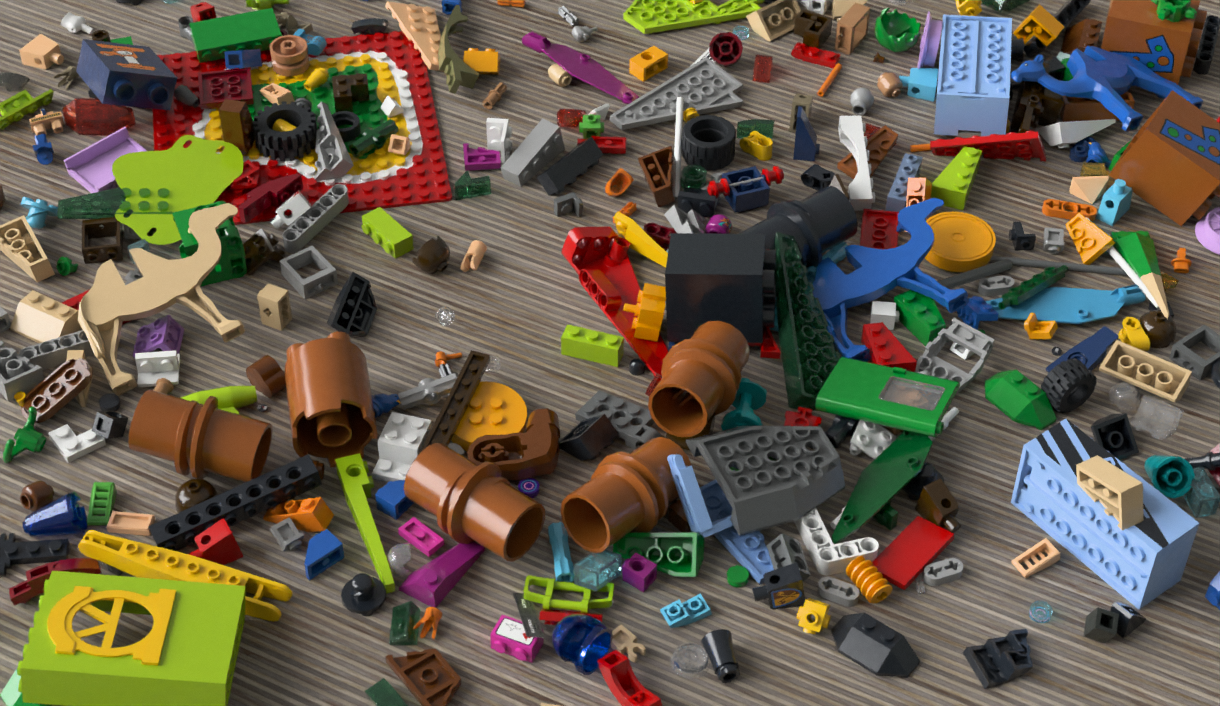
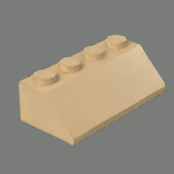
M1118 340L1115 341L1099 367V371L1174 403L1181 400L1189 386L1192 371Z

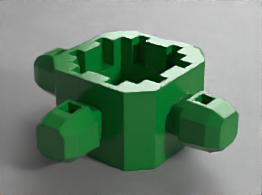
M1151 0L1154 4L1158 5L1156 12L1161 20L1167 19L1172 22H1179L1184 17L1194 19L1197 15V11L1190 7L1191 0Z

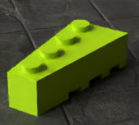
M964 147L932 183L931 198L943 200V206L964 210L980 166L982 150Z

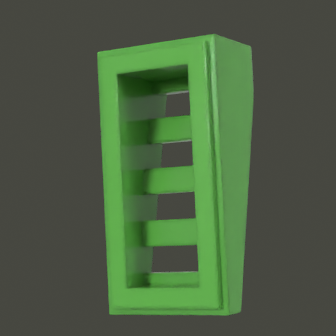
M113 482L93 483L87 519L88 525L108 524L117 495ZM95 514H105V516H95Z

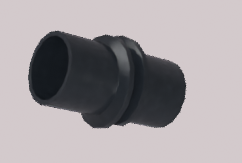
M828 186L801 201L789 200L771 205L767 212V219L738 234H765V249H776V279L791 270L798 273L809 266L817 267L822 261V253L856 234L858 222L852 204L845 194L838 188Z

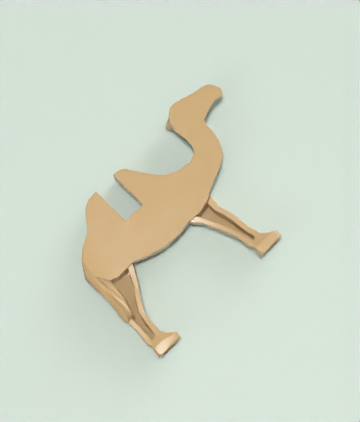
M225 203L192 213L189 218L188 233L193 234L199 243L197 252L192 256L169 260L141 248L129 250L143 277L125 285L111 259L104 262L97 270L92 288L79 304L78 322L90 342L94 355L100 361L112 390L117 396L137 386L134 376L121 372L117 364V351L123 321L146 318L167 309L175 303H179L189 307L207 320L221 334L224 342H228L245 333L242 322L240 320L226 319L217 310L214 303L203 294L200 287L202 281L218 264L221 258L222 246L216 230L230 217L237 215L238 209L234 205Z

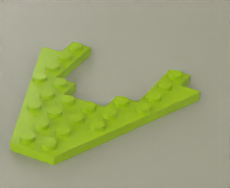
M635 0L623 13V19L643 34L710 23L720 24L723 21L747 18V15L761 9L758 5L765 2V0H730L719 6L709 0L701 1L695 5L689 0Z

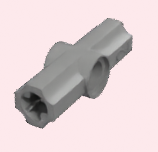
M456 373L437 380L425 378L419 382L418 387L399 393L398 396L403 410L422 403L427 405L436 404L440 401L441 396L450 393L457 379Z

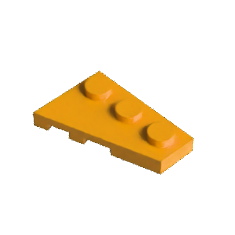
M1080 213L1065 224L1083 263L1086 265L1093 263L1115 244L1110 236Z

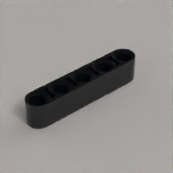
M1210 15L1206 17L1194 64V72L1197 74L1205 75L1209 72L1220 28V18L1218 16Z

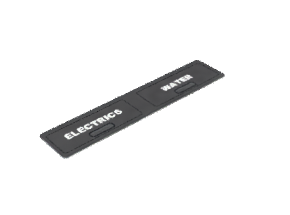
M513 593L526 636L544 638L533 601L525 600L524 593Z

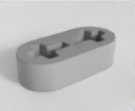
M1009 276L982 278L978 284V292L983 296L1003 295L1014 287V280Z
M949 558L929 564L924 568L923 581L929 586H938L957 580L962 576L963 563L956 558Z
M823 577L819 581L818 594L822 598L847 607L858 603L859 589L856 586L833 577Z

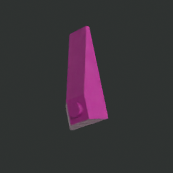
M475 542L457 544L412 572L400 585L399 591L436 608L485 551V547Z

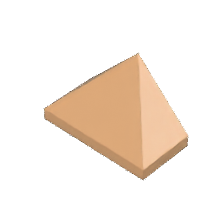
M1072 177L1069 192L1093 204L1106 192L1109 177Z

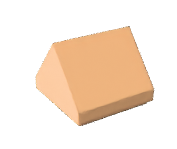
M391 134L388 152L406 155L411 147L409 137Z

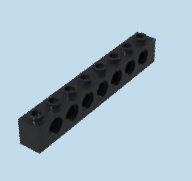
M308 454L148 527L157 547L178 551L196 543L194 539L197 535L223 518L229 527L234 526L300 494L313 490L322 485L318 470Z

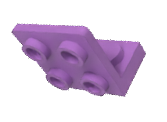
M170 315L158 318L147 326H142L137 332L133 357L135 358V353L151 352L157 348H160L162 351L176 350L177 354H179L184 328Z

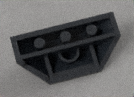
M355 272L351 273L336 298L327 321L329 326L337 331L345 332L349 336H367L377 310L374 295L370 289V281Z
M867 613L844 615L831 629L837 651L877 676H901V678H908L920 664L919 658L902 634Z

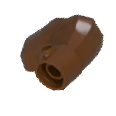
M536 409L529 415L526 433L484 435L479 437L469 446L467 451L468 460L477 465L486 461L494 462L501 469V477L508 480L520 481L534 476L551 474L556 468L560 452L559 418L550 409Z

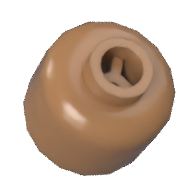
M885 72L878 78L877 87L885 97H897L901 93L903 83L895 73Z

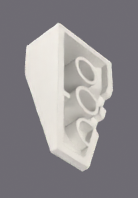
M1115 119L1058 122L1037 128V130L1050 146H1058L1059 149L1068 148L1069 144L1076 143L1116 123Z

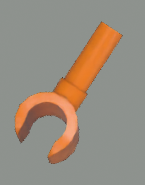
M439 351L436 354L435 364L437 367H440V364L447 363L446 360L461 358L462 353L445 355L444 352Z

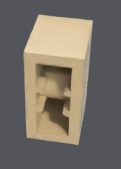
M268 283L257 295L261 322L264 325L282 331L292 320L288 290Z

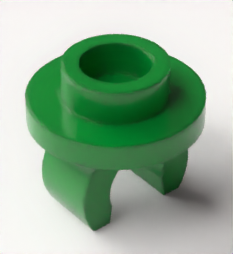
M60 257L56 266L61 275L67 276L71 272L77 271L78 264H71L72 260L68 257Z

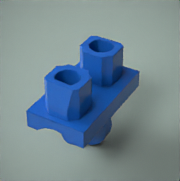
M46 134L35 135L36 145H33V150L37 160L42 165H48L53 161L52 153L54 151L52 144L47 141Z

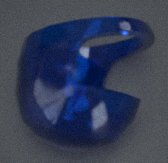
M571 614L564 617L558 622L552 632V644L557 655L565 662L574 663L576 671L583 675H590L599 668L597 660L608 654L613 638L612 630L601 621L581 614Z

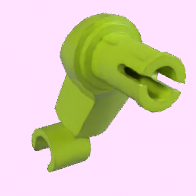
M246 0V7H252V9L257 11L273 8L275 4H289V0Z

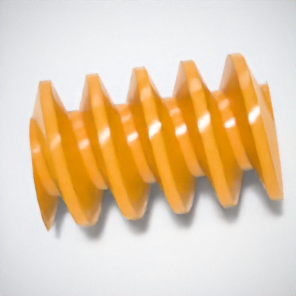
M860 556L847 566L846 574L856 584V587L861 590L862 595L865 596L868 602L873 604L881 602L890 595L893 588L890 584H887L888 581L885 578H882V573L877 572L878 569L876 566H873L871 560H865V557Z

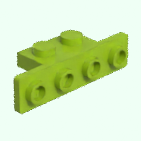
M25 89L1 102L0 114L2 116L0 117V129L3 130L10 123L21 120L28 113H34L42 105L46 106L51 103L54 91L50 89L33 98Z

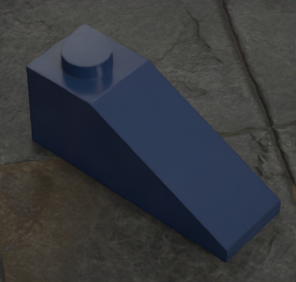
M798 106L793 160L815 162V154L819 155L820 144H816L817 135L803 107Z

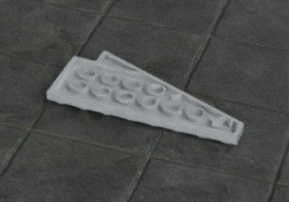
M705 57L611 114L610 121L621 130L675 120L678 97L684 98L683 112L692 107L697 110L699 115L741 107L743 100L735 94L742 90L743 84L709 58Z

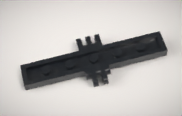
M6 533L0 535L1 576L6 575L7 569L11 568L12 565L46 563L68 559V539L15 542V533L9 534V540H7Z

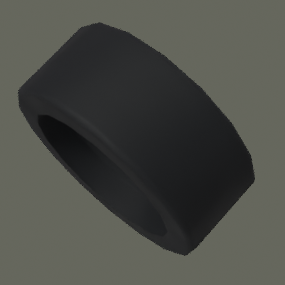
M348 111L332 114L336 126L351 125V127L344 129L338 128L343 142L352 141L360 135V118L356 114Z

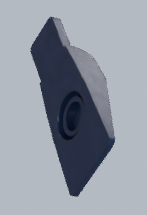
M1104 326L1093 336L1086 338L1047 366L1046 371L1049 373L1056 365L1071 358L1080 360L1092 371L1104 359L1107 349L1119 339V336Z

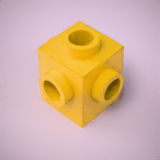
M955 0L958 12L962 16H978L982 12L981 0Z
M811 598L806 599L804 606H800L797 613L798 626L804 627V632L816 635V632L820 633L823 631L824 628L827 629L831 616L828 615L830 604Z

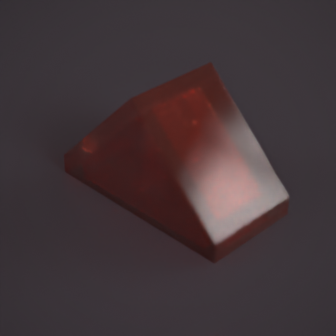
M755 56L752 81L770 82L773 56Z

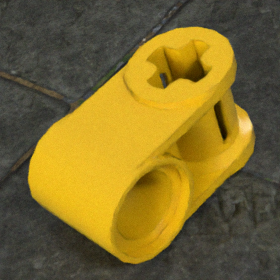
M752 131L748 137L740 139V147L744 152L753 155L761 161H768L772 158V139L765 137L757 131Z
M1134 317L1124 318L1122 322L1123 328L1118 334L1121 342L1145 352L1149 351L1150 341L1139 320Z

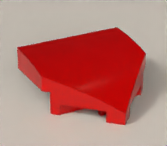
M250 160L243 162L242 174L234 179L228 188L235 190L257 187L260 167H256Z

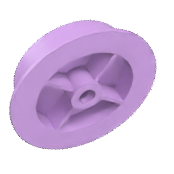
M930 12L927 14L921 38L918 69L923 67L934 68L938 52L942 21L932 19Z
M1220 207L1212 209L1197 222L1195 227V235L1198 241L1206 249L1220 255Z

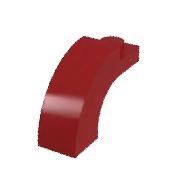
M614 650L597 660L609 689L622 706H662L661 699L639 682L631 668L628 657Z

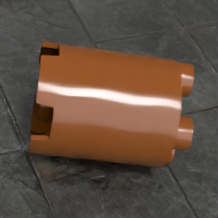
M340 331L331 333L327 338L312 340L305 344L296 343L291 345L286 352L285 379L292 442L295 452L300 458L308 454L327 458L330 467H336L335 459L358 453H360L361 458H364V447L372 438H378L368 367L364 353L359 347L351 343L350 336L347 333Z

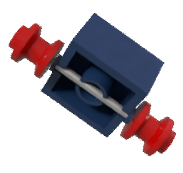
M756 166L723 173L720 183H716L714 180L709 182L707 191L710 196H716V199L719 194L723 193L734 213L769 205V186L774 181L776 184H781L784 179V173L778 166H774L772 171H768L767 168L762 169V175Z

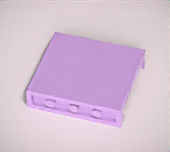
M123 127L70 156L64 162L68 174L104 203L123 192L112 173L114 161L122 155L147 150L129 137L127 128Z

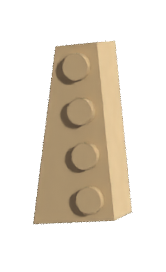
M24 215L0 225V251L36 282L55 275L45 252Z

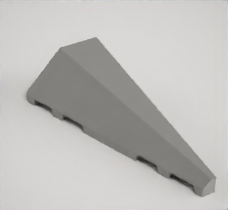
M321 101L318 104L320 116L317 117V122L320 125L319 129L316 130L315 152L318 154V161L315 162L317 174L314 175V179L317 181L341 178L354 166L327 104Z
M673 205L664 214L676 233H704L702 229L705 227V224L702 222L705 218L693 209L685 213L676 205Z

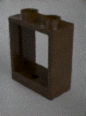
M115 217L82 220V254L85 264L106 262L110 259L112 261L123 260V228L121 222ZM116 236V244L90 247V239Z

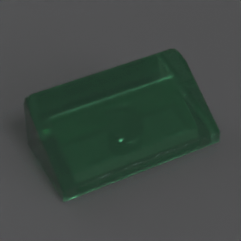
M412 601L393 607L389 638L390 645H417L419 627L414 629V626L420 621V608Z

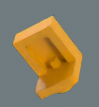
M1030 313L1027 320H1025L1024 328L1028 333L1029 339L1047 340L1052 339L1058 325L1056 321H1038L1036 314Z

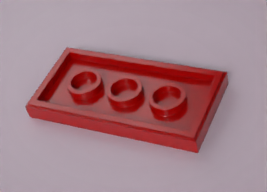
M863 208L860 246L882 250L898 247L899 232H896L899 212Z
M917 516L873 560V566L877 567V572L882 573V578L906 590L924 571V568L931 564L954 540V533Z

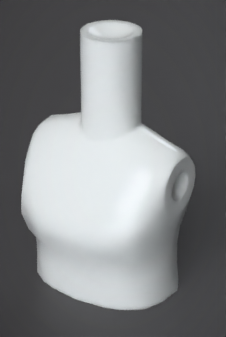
M70 12L61 21V26L71 33L82 30L91 35L94 31L93 28L85 25L86 20L84 17L76 16Z

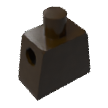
M942 479L924 486L915 510L922 518L942 528L946 527L948 531L955 533L961 527L955 519L959 511L958 503Z

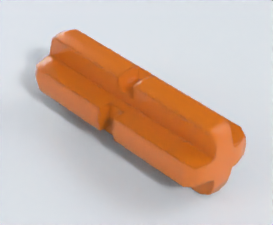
M497 0V4L523 8L525 0Z
M631 201L619 212L629 217L637 210V205Z

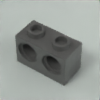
M781 533L767 545L774 570L797 563L802 582L811 576L799 541Z

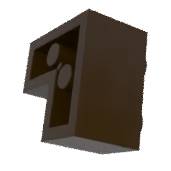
M802 9L795 17L794 34L803 37V43L807 46L820 49L831 35L833 18Z
M367 73L332 76L335 112H353L352 102L370 101Z

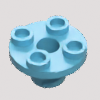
M23 197L21 201V206L29 209L28 216L25 217L30 227L36 229L46 226L45 220L47 215L58 216L60 208L53 205L47 206L48 202L40 199L34 202L33 199Z

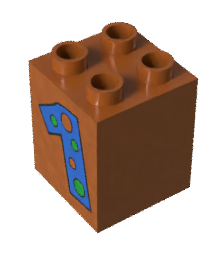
M1113 0L1107 18L1101 49L1132 57L1157 75L1178 85L1181 76L1187 78L1191 76L1208 11L1198 9L1201 0H1191L1190 7L1197 11L1196 17L1194 19L1184 17L1179 22H1172L1167 19L1161 20L1158 18L1156 12L1158 5L1154 4L1151 0Z
M1172 90L1135 134L1109 173V176L1115 180H1124L1126 186L1132 188L1133 193L1180 226L1191 215L1200 220L1213 202L1210 200L1214 196L1220 198V123Z

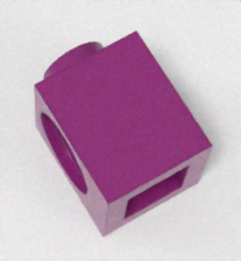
M636 552L630 559L627 558L622 565V580L642 592H645L657 579V564Z

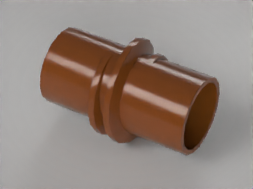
M708 321L698 327L691 339H685L672 346L663 359L662 379L649 396L648 403L651 417L661 429L677 437H692L703 430L713 413L717 415L728 410L736 399L742 378L741 371L749 359L750 350L743 334L731 324L722 321Z
M149 389L140 398L135 409L128 443L129 448L133 451L174 462L176 472L184 476L191 473L194 478L204 479L211 472L248 482L259 477L263 471L271 446L273 428L270 423L218 409V399L214 396H210L203 405L198 403V401H189Z
M657 437L652 438L631 453L621 451L606 456L598 464L597 469L591 476V480L567 495L562 501L560 509L562 522L574 542L584 550L599 553L605 551L629 533H649L657 525L658 520L666 515L669 504L679 498L667 460L668 456L679 454L683 457L685 466H692L682 448L670 439Z
M434 443L419 453L406 474L404 493L407 498L435 515L441 530L449 534L457 543L469 544L476 541L507 562H514L530 550L543 528L545 521V508L543 505L511 486L507 479L501 477V469L494 462L486 461L477 465L446 445Z

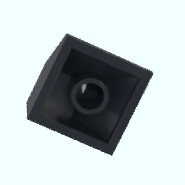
M1127 413L1111 414L1096 420L1092 424L1091 429L1095 442L1108 450L1118 460L1139 453Z

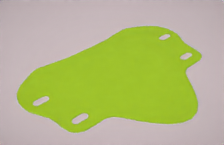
M184 135L168 150L142 151L120 156L112 165V173L124 192L126 199L116 211L115 218L132 228L142 240L151 244L166 245L182 240L172 213L214 203L234 179L242 174L243 155L241 150L228 142ZM186 141H192L188 148H183ZM220 146H224L225 149L220 154H217V149ZM132 209L133 213L128 218H125L123 215L127 210ZM151 228L157 229L152 236H147Z

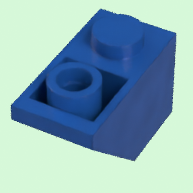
M260 49L224 52L226 69L262 66Z

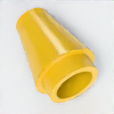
M321 67L315 69L304 83V87L311 92L326 83L329 74Z

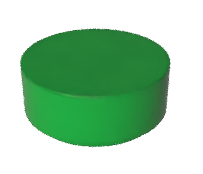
M736 565L728 569L727 582L731 586L743 587L748 583L749 572L745 567Z

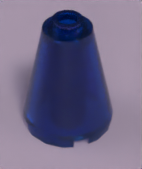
M70 492L26 516L25 521H23L24 532L31 537L81 535L86 533L84 529L88 527L87 516L84 506L80 507L77 502L81 500L76 492Z

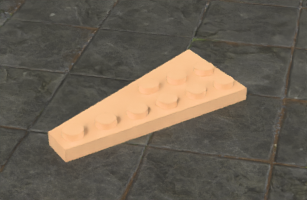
M387 1L385 7L387 10L392 11V17L399 21V27L409 41H413L414 48L420 51L422 54L421 58L428 68L441 71L439 70L438 60L441 35L435 9L428 6L421 7L414 4Z

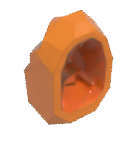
M620 168L607 182L605 191L609 196H620L634 179L624 169Z

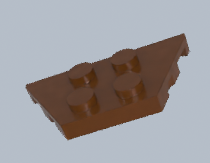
M436 648L427 649L422 652H407V656L393 658V654L385 657L386 663L422 706H447L461 685L460 676Z

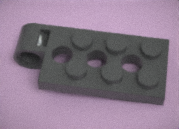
M600 390L575 413L576 420L580 422L605 414L618 432L617 437L625 439L626 446L635 450L652 438L662 437L656 429L650 427L655 421L652 419L648 409Z

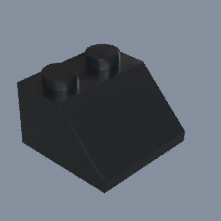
M605 414L582 420L559 441L560 449L581 461L587 459L594 460L601 455L600 451L603 448H607L614 442L613 438L618 435V432Z

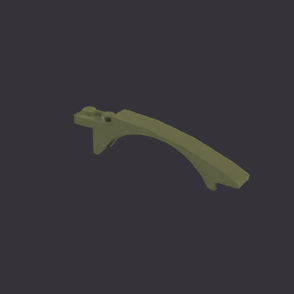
M456 5L451 12L440 37L438 50L439 70L444 71L447 77L446 84L448 85L449 92L456 94L459 86L473 89L479 77L477 71L469 67L457 56L448 40V36L463 31V27L458 26V23L468 21V16L461 15L460 5Z

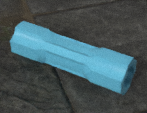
M842 242L829 249L822 256V260L829 257L835 264L842 261L846 257L844 247L848 246L847 243ZM809 266L804 270L803 275L808 282H814L817 267Z
M562 522L552 523L548 526L550 545L552 546L556 581L573 582L575 580V572L570 556L568 533Z

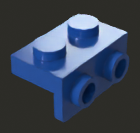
M978 296L968 298L969 303L957 310V316L965 324L978 330L979 321H997L999 314L983 298Z

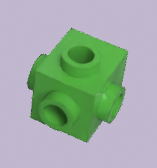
M583 115V122H579V133H583V139H589L591 136H601V133H604V122L600 121V115Z

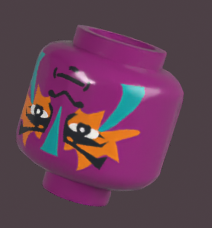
M717 214L709 220L705 232L706 234H730L732 223L726 216Z

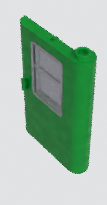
M841 357L819 391L815 408L817 411L936 438L938 434H942L944 422L941 421L960 387V382L906 371L903 368H893Z

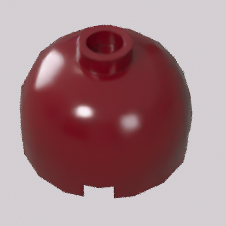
M721 32L712 38L709 45V53L716 64L729 67L737 63L742 56L743 46L737 35L731 32Z

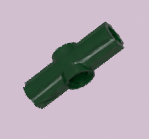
M389 119L375 129L367 128L360 139L349 145V150L354 157L358 158L373 148L381 149L386 139L390 138L391 134L398 132V126L395 124V121Z

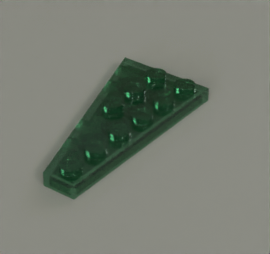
M119 187L58 200L57 217L58 219H99L115 217V214H124L123 216L128 218L131 214H172V212H164L169 209V204L166 201H161L157 204L158 210L162 212H133L130 209V202L125 201L127 197L131 196V190ZM147 188L140 189V197H149L150 190ZM166 188L159 189L158 196L161 198L168 197L169 190ZM141 201L138 204V208L140 211H148L150 204L147 201ZM119 208H120V210H122V211H126V212L116 213V211H117Z

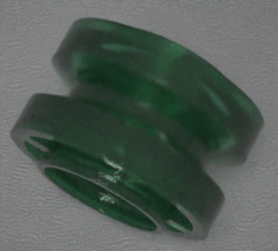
M699 165L684 167L681 171L682 188L701 189L706 186V170Z

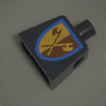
M797 563L765 573L763 575L765 586L752 588L755 602L768 599L770 608L773 610L804 606L805 603L803 582Z

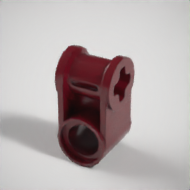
M647 223L644 226V231L665 251L669 249V246L667 247L670 244L671 235L669 234L676 233L674 228H668L656 223Z

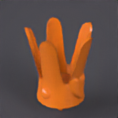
M428 607L424 616L414 626V629H417L422 623H425L420 633V638H424L432 626V638L435 639L438 622L442 618V612L435 607Z

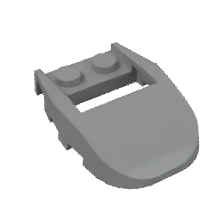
M954 318L952 325L947 330L943 328L938 333V336L932 342L929 341L925 346L926 350L919 357L915 372L919 373L923 370H928L931 374L935 373L939 378L960 382V387L957 391L959 393L982 371L994 347L995 339ZM949 339L980 356L979 361L969 374L937 357V354ZM938 389L937 393L943 394L944 390Z

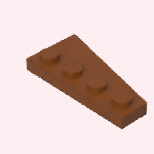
M883 126L867 139L866 150H869L868 164H871L870 178L898 140V134L887 126ZM852 153L838 162L837 168L854 180L858 173V167Z

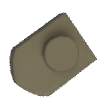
M288 15L287 31L289 35H294L298 29L305 30V34L313 30L312 24H298L292 15Z

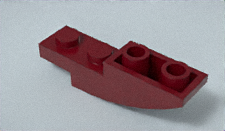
M301 175L284 176L262 184L246 194L247 200L238 206L240 221L247 223L269 206L279 207L298 190L301 191L303 189Z
M73 558L35 567L26 571V581L9 588L10 599L14 606L20 603L28 602L32 597L40 593H44L45 580H49L52 571L100 574L102 572L99 561L92 558Z

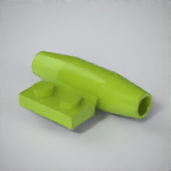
M227 386L199 391L181 397L189 401H198V403L204 405L210 396H214L218 399V409L239 414V411L236 409L258 402L255 386Z

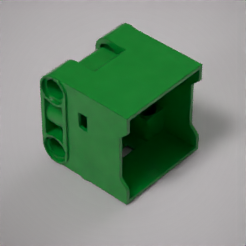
M225 201L200 205L172 213L173 220L183 242L179 246L182 259L192 256L199 248L196 238L193 234L188 233L189 218L192 213L225 204ZM233 217L222 223L216 230L222 246L221 258L218 264L202 281L201 286L240 278L247 272L242 239L237 227H235Z

